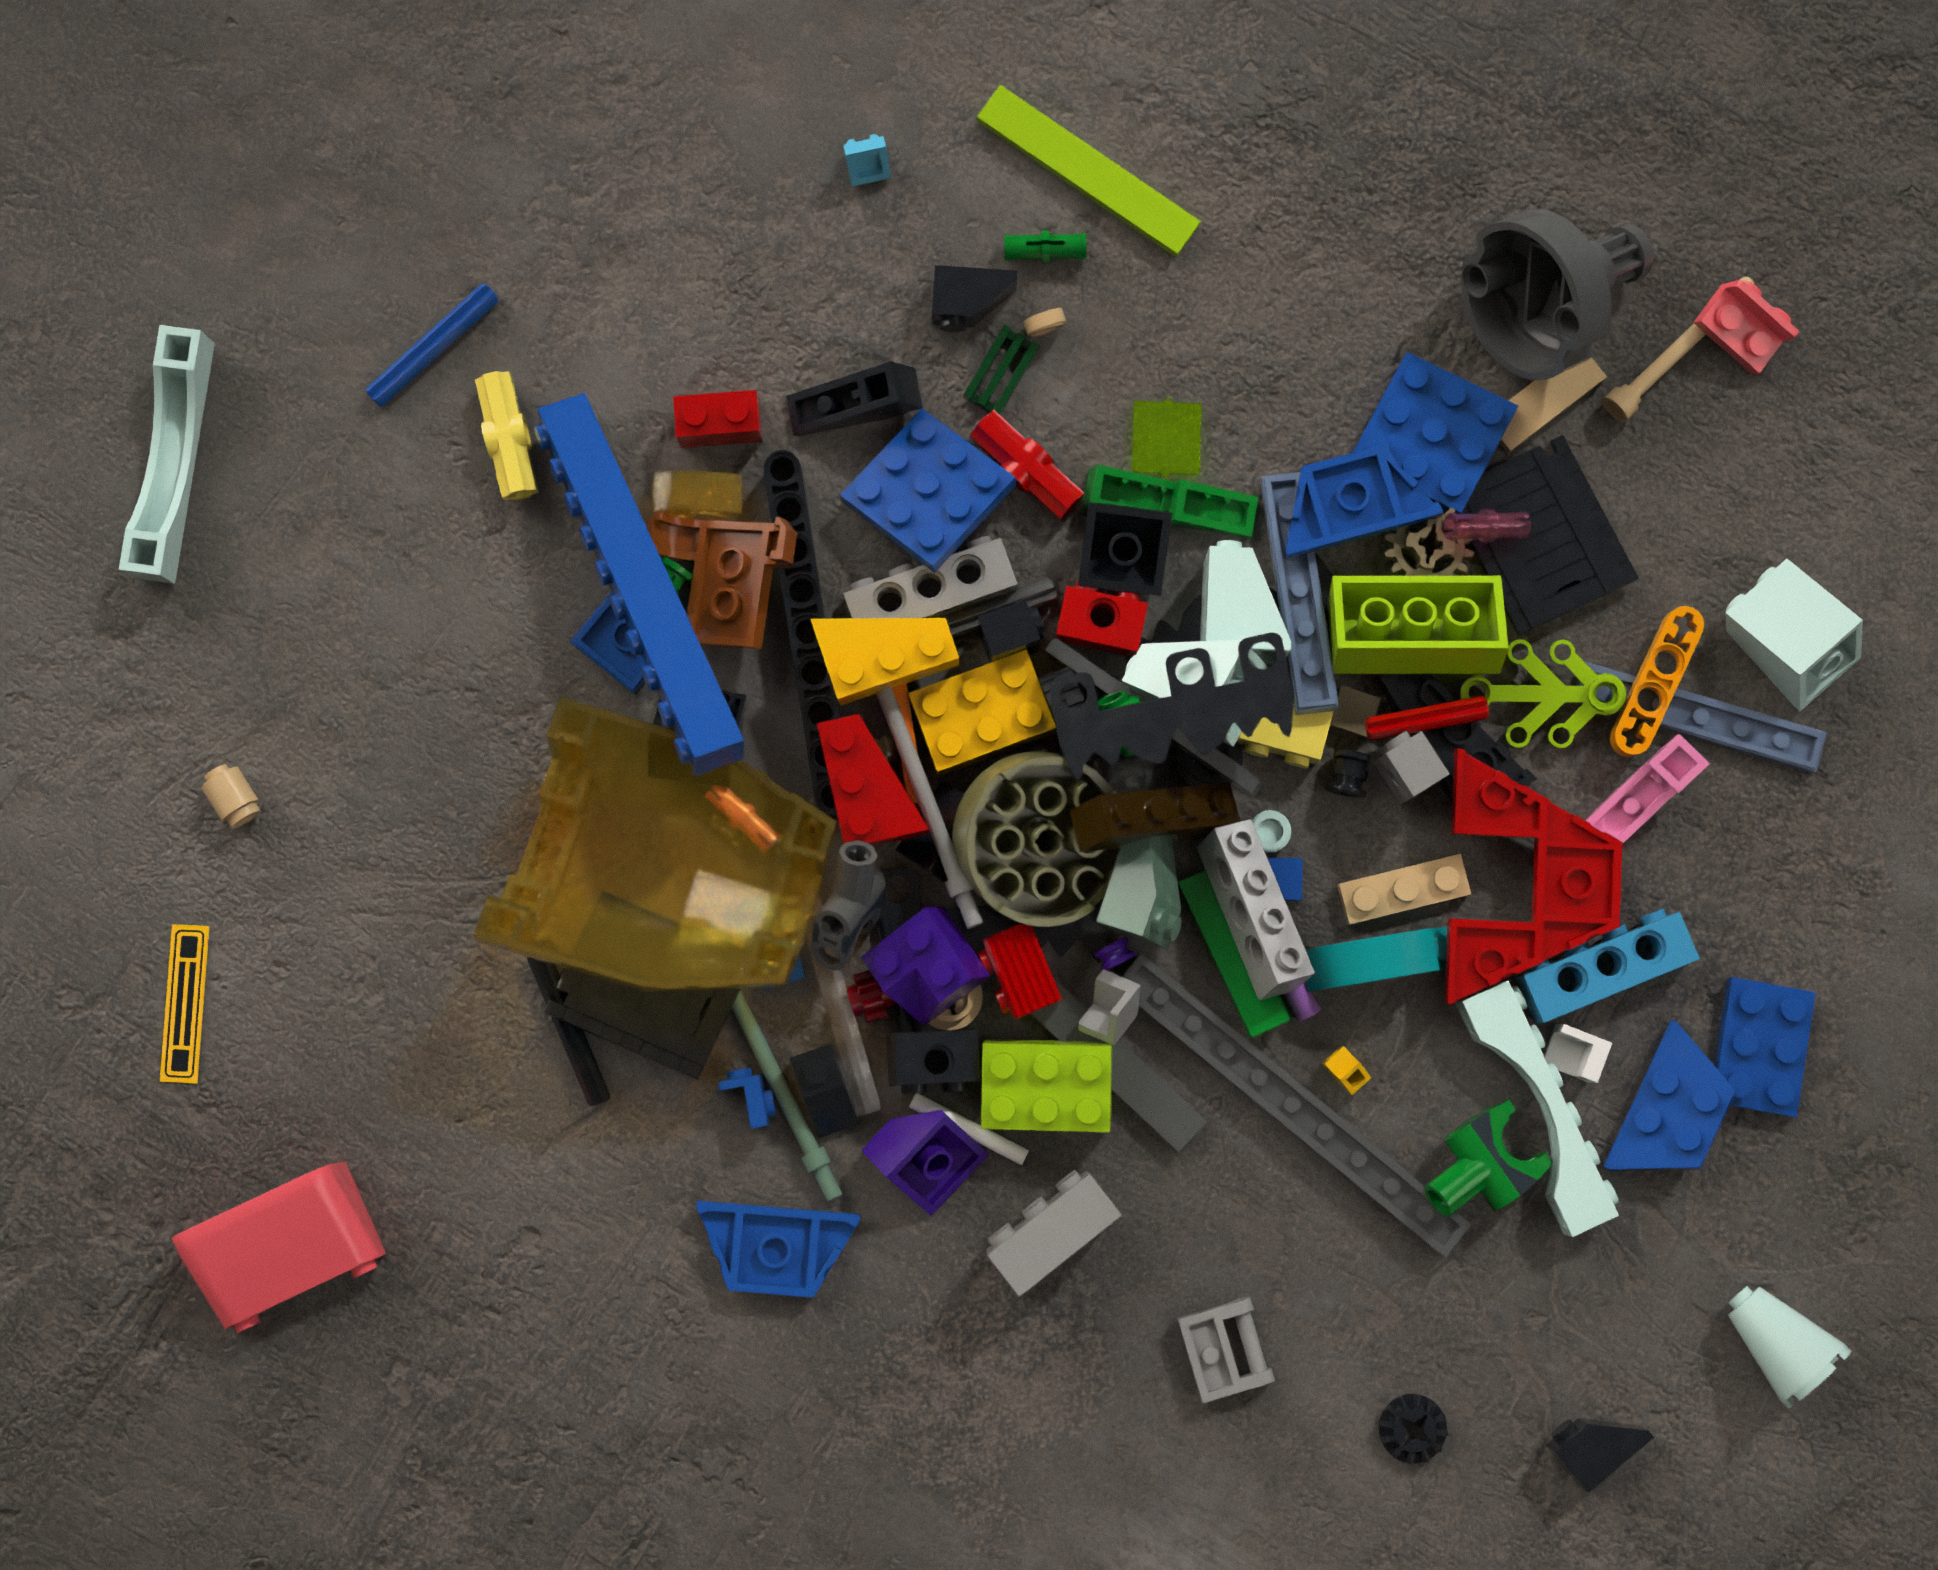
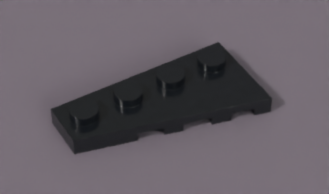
M1386 674L1376 681L1395 712L1454 701L1452 699L1453 695L1432 674ZM1479 721L1422 731L1450 773L1441 779L1439 783L1451 802L1455 749L1465 750L1470 756L1495 770L1503 772L1510 779L1521 785L1527 786L1537 780V778L1528 769L1524 770L1510 757L1512 753L1500 741L1496 743L1480 727L1481 723ZM1419 732L1411 733V734H1409V735H1410V737H1413L1414 735H1416V734L1419 733Z

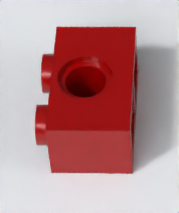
M1078 582L1075 583V587L1066 585L1055 640L1057 638L1064 643L1130 657L1137 654L1148 607L1147 602L1140 601V595L1127 591H1116L1115 596L1099 592L1100 588L1080 586ZM1104 608L1111 612L1114 622L1108 627H1098L1092 622L1090 614L1096 609Z

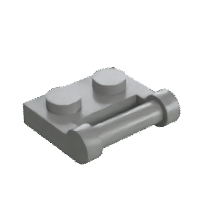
M1251 1297L1236 1299L1223 1305L1177 1318L1202 1403L1275 1381L1272 1367H1267L1252 1319L1250 1311H1253L1254 1307ZM1232 1317L1235 1318L1251 1371L1242 1376H1239L1223 1320Z

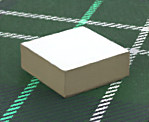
M1341 685L1337 693L1339 707L1337 711L1333 712L1330 727L1367 739L1365 720L1376 715L1381 698Z

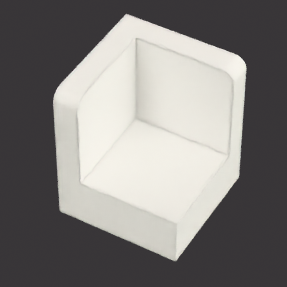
M1556 1024L1544 1057L1548 1064L1553 1063L1560 1072L1585 1082L1598 1083L1612 1043L1566 1024Z

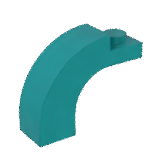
M1447 926L1305 949L1315 972L1306 981L1308 992L1445 970Z

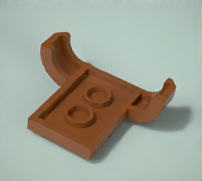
M656 511L646 521V527L659 556H665L671 560L694 563L687 617L700 645L761 650L773 568L793 566L797 532L787 520L781 517H775V523L718 521L682 518Z

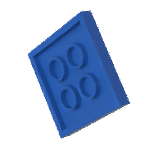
M1406 352L1353 453L1383 445L1396 459L1397 465L1401 469L1408 471L1418 482L1417 486L1433 503L1439 502L1442 509L1446 511L1451 508L1455 509L1454 515L1460 517L1517 411L1518 405Z
M922 408L840 494L842 503L935 573L1017 484L1016 478Z

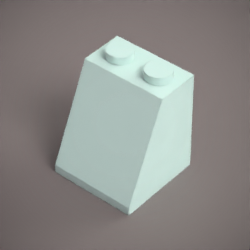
M1233 540L1218 541L1217 546H1210L1203 562L1200 641L1243 640L1247 637L1274 632L1281 636L1287 658L1291 651V640L1253 548L1242 547V542ZM1259 642L1251 647L1265 664H1274L1276 650L1271 644Z
M1788 559L1777 568L1770 567L1760 576L1757 585L1746 595L1739 594L1726 609V632L1799 711L1803 710L1861 659L1863 620Z
M1241 640L1142 644L1137 654L1127 663L1122 681L1132 691L1147 701L1171 696L1165 665L1166 659L1172 653L1195 648H1203L1209 653L1215 687L1244 681L1238 645ZM1250 649L1248 658L1251 665L1258 669L1268 668L1257 654ZM1185 658L1176 667V676L1184 684H1194L1203 675V666L1195 658ZM1236 723L1232 724L1225 739L1222 741L1233 747L1242 732Z

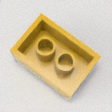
M1027 649L908 693L911 706L938 777L1053 735L1056 731L1054 720Z

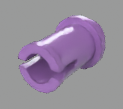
M1306 982L1295 991L1284 994L1296 1016L1297 1022L1303 1021L1321 1010L1312 993L1308 992Z

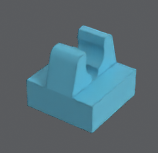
M872 134L870 139L858 142L850 139L847 141V144L843 145L852 187L892 178L883 136L878 137V135Z

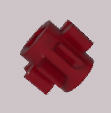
M870 970L854 974L852 976L854 984L845 987L853 1017L864 1015L866 1023L886 1018L887 1015L884 1008L893 1006L894 1000L883 992Z

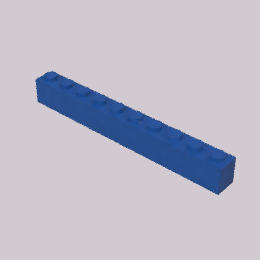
M583 393L538 408L539 425L534 426L538 444L541 450L549 449L553 458L549 460V465L554 480L557 484L563 482L566 487L567 493H564V499L571 517L579 516L583 525L579 527V532L584 547L587 551L594 550L598 561L594 562L598 578L602 586L609 584L613 592V596H610L612 609L618 621L623 619L626 621L629 631L626 632L628 645L634 656L640 654L645 664L641 668L643 678L649 691L656 690L661 699V702L657 705L665 727L673 726L678 737L674 739V746L681 763L689 762L694 775L698 776L743 759L744 739L586 394Z

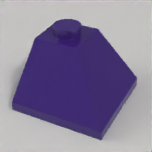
M942 1110L890 1119L861 1150L885 1177L930 1216L989 1155L986 1150Z

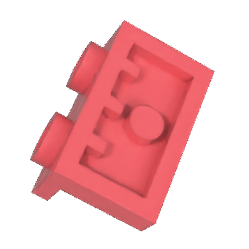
M1736 280L1721 284L1693 323L1751 375L1760 374L1783 341L1795 339L1799 330L1790 323L1791 318L1786 312L1777 307H1772L1761 297L1762 292L1757 286L1749 281Z

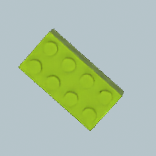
M1332 576L1327 609L1330 652L1334 674H1500L1509 649L1501 576Z

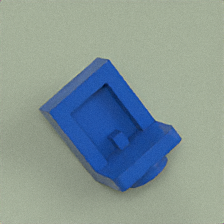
M751 1068L726 1072L727 1081L717 1082L719 1091L744 1086L750 1127L757 1128L771 1125L770 1116L776 1115V1105L773 1091H765L763 1075L752 1076Z

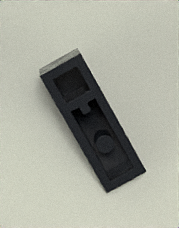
M892 361L786 396L794 436H803L885 420L923 408L915 368Z

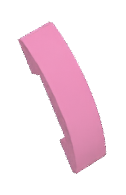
M1678 733L1622 783L1586 821L1596 829L1606 832L1624 843L1677 792L1680 793L1710 763Z

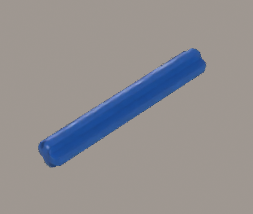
M480 284L366 388L367 395L380 407L388 403L498 302L497 295L486 284Z

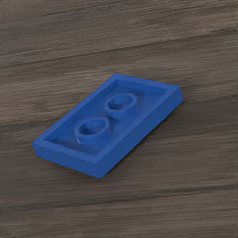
M1728 977L1714 1066L1736 1090L1730 1106L1797 1117L1816 992Z

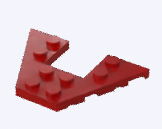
M1463 749L1454 750L1451 834L1534 838L1531 922L1447 919L1444 1003L1453 1004L1457 1000L1485 987L1497 984L1509 976L1523 972L1544 962L1548 958L1568 949H1573L1598 935H1603L1620 927L1623 842L1606 832L1596 829L1579 816L1572 815L1550 802L1551 800L1529 787L1515 782L1503 772L1495 770L1470 756Z

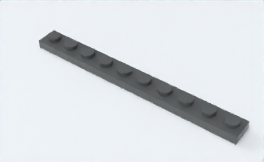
M1142 953L1139 954L1121 976L1141 985L1139 1008L1442 1257H1447L1472 1224L1457 1212H1454L1449 1217H1445L1438 1212L1427 1199L1425 1186Z

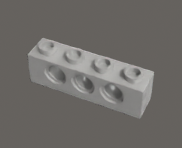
M984 536L969 542L967 550L951 555L935 573L925 565L913 568L912 564H905L888 572L890 577L874 582L873 578L870 577L856 581L849 585L851 591L843 594L851 618H938L1017 589L1018 583L1002 539L998 538L991 541L990 536ZM970 565L976 567L981 574L979 579L972 584L961 582L957 577V572L963 566ZM933 579L941 585V591L935 597L926 598L918 592L919 584L924 580ZM887 593H895L901 597L902 604L897 610L887 612L879 607L880 598Z
M1248 819L1214 828L1196 848L1258 1000L1261 1001L1295 991L1313 976L1315 972L1252 820Z

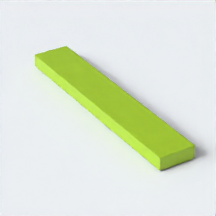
M999 85L977 116L979 124L1176 258L1200 226V220L1002 85Z

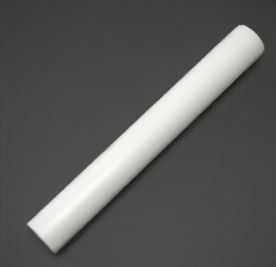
M919 1093L915 1094L909 1105V1108L919 1113L942 1110L977 1143L1020 1165L1023 1164L1029 1152L1028 1149L989 1129H981V1125Z

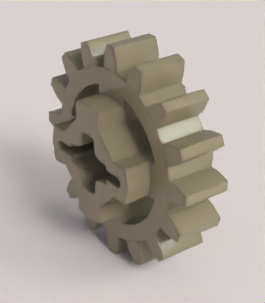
M1451 508L1442 517L1428 519L1423 522L1421 531L1418 533L1409 532L1405 534V530L1410 526L1392 530L1391 532L1394 535L1389 534L1382 538V543L1391 547L1390 550L1382 555V560H1393L1394 565L1388 571L1389 575L1391 576L1399 572L1403 576H1455L1454 573L1459 575L1465 574L1468 568L1461 561L1470 560L1474 555L1473 551L1465 549V545L1474 539L1473 535H1463L1461 532L1467 521L1464 519L1455 523L1452 520L1455 509ZM1441 527L1449 533L1452 540H1448ZM1429 534L1430 548L1435 550L1426 561L1425 547L1420 545ZM1403 555L1408 556L1414 565V569L1405 561ZM1451 561L1450 565L1443 571L1432 573V569L1437 562L1446 563Z

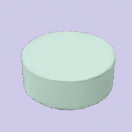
M1267 810L1259 813L1252 819L1265 853L1277 852L1287 845L1291 837V826L1283 814Z

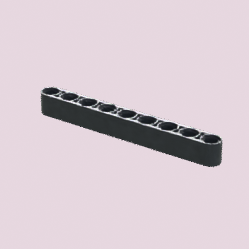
M778 450L772 452L764 463V477L771 522L775 523V517H779V512L784 506L788 504L798 506L801 509L799 517L789 523L797 532L796 544L807 548L806 557L802 561L793 562L792 567L779 568L814 799L819 810L824 815L830 818H838L836 809L828 808L823 803V796L831 788L827 767L817 763V754L822 749L818 726L810 721V715L816 707L827 706L833 711L831 720L842 718L840 705L818 640L811 644H804L798 640L799 630L803 626L812 625L811 619H826L806 488L799 459L792 452ZM782 464H788L795 469V472L789 480L778 481L773 477L774 470ZM802 584L811 586L814 589V594L809 601L798 603L791 598L793 589ZM813 665L822 666L827 671L825 680L817 685H811L804 680L806 670Z

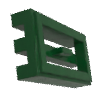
M1004 325L965 390L963 398L989 413L995 410L1001 415L1038 352L1040 344L1034 341L1030 342L1025 339L1026 336L1020 333L1016 334L1011 331L1010 327ZM1006 341L1012 342L982 396L976 395L977 390ZM1021 347L1026 350V353L994 405L989 400Z

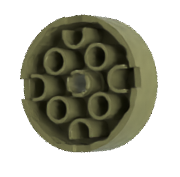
M1035 751L1014 754L1003 758L985 769L972 782L958 806L953 824L952 842L962 872L973 887L972 893L982 903L1017 922L1041 927L1067 924L1095 910L1094 906L1106 894L1121 846L1113 849L1080 852L1069 811L1099 795L1117 794L1106 780L1098 774L1099 772L1084 764L1082 776L1077 780L1064 756ZM1047 830L1046 842L1038 849L1035 840L1038 839L1042 831Z

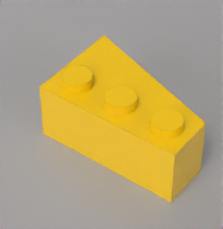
M946 618L811 619L840 706L876 694L883 689L894 688L959 666V656Z

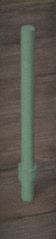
M740 990L732 1011L804 1154L801 1159L808 1173L813 1172L828 1202L842 1194L827 1164L831 1160L824 1146L819 1148Z

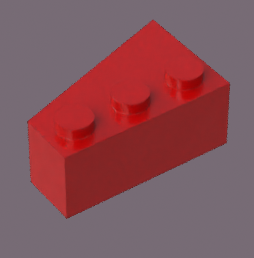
M859 714L817 723L844 843L862 841L874 847L930 834L929 828Z

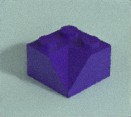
M925 907L861 957L883 992L922 1025H927L990 977L945 907Z

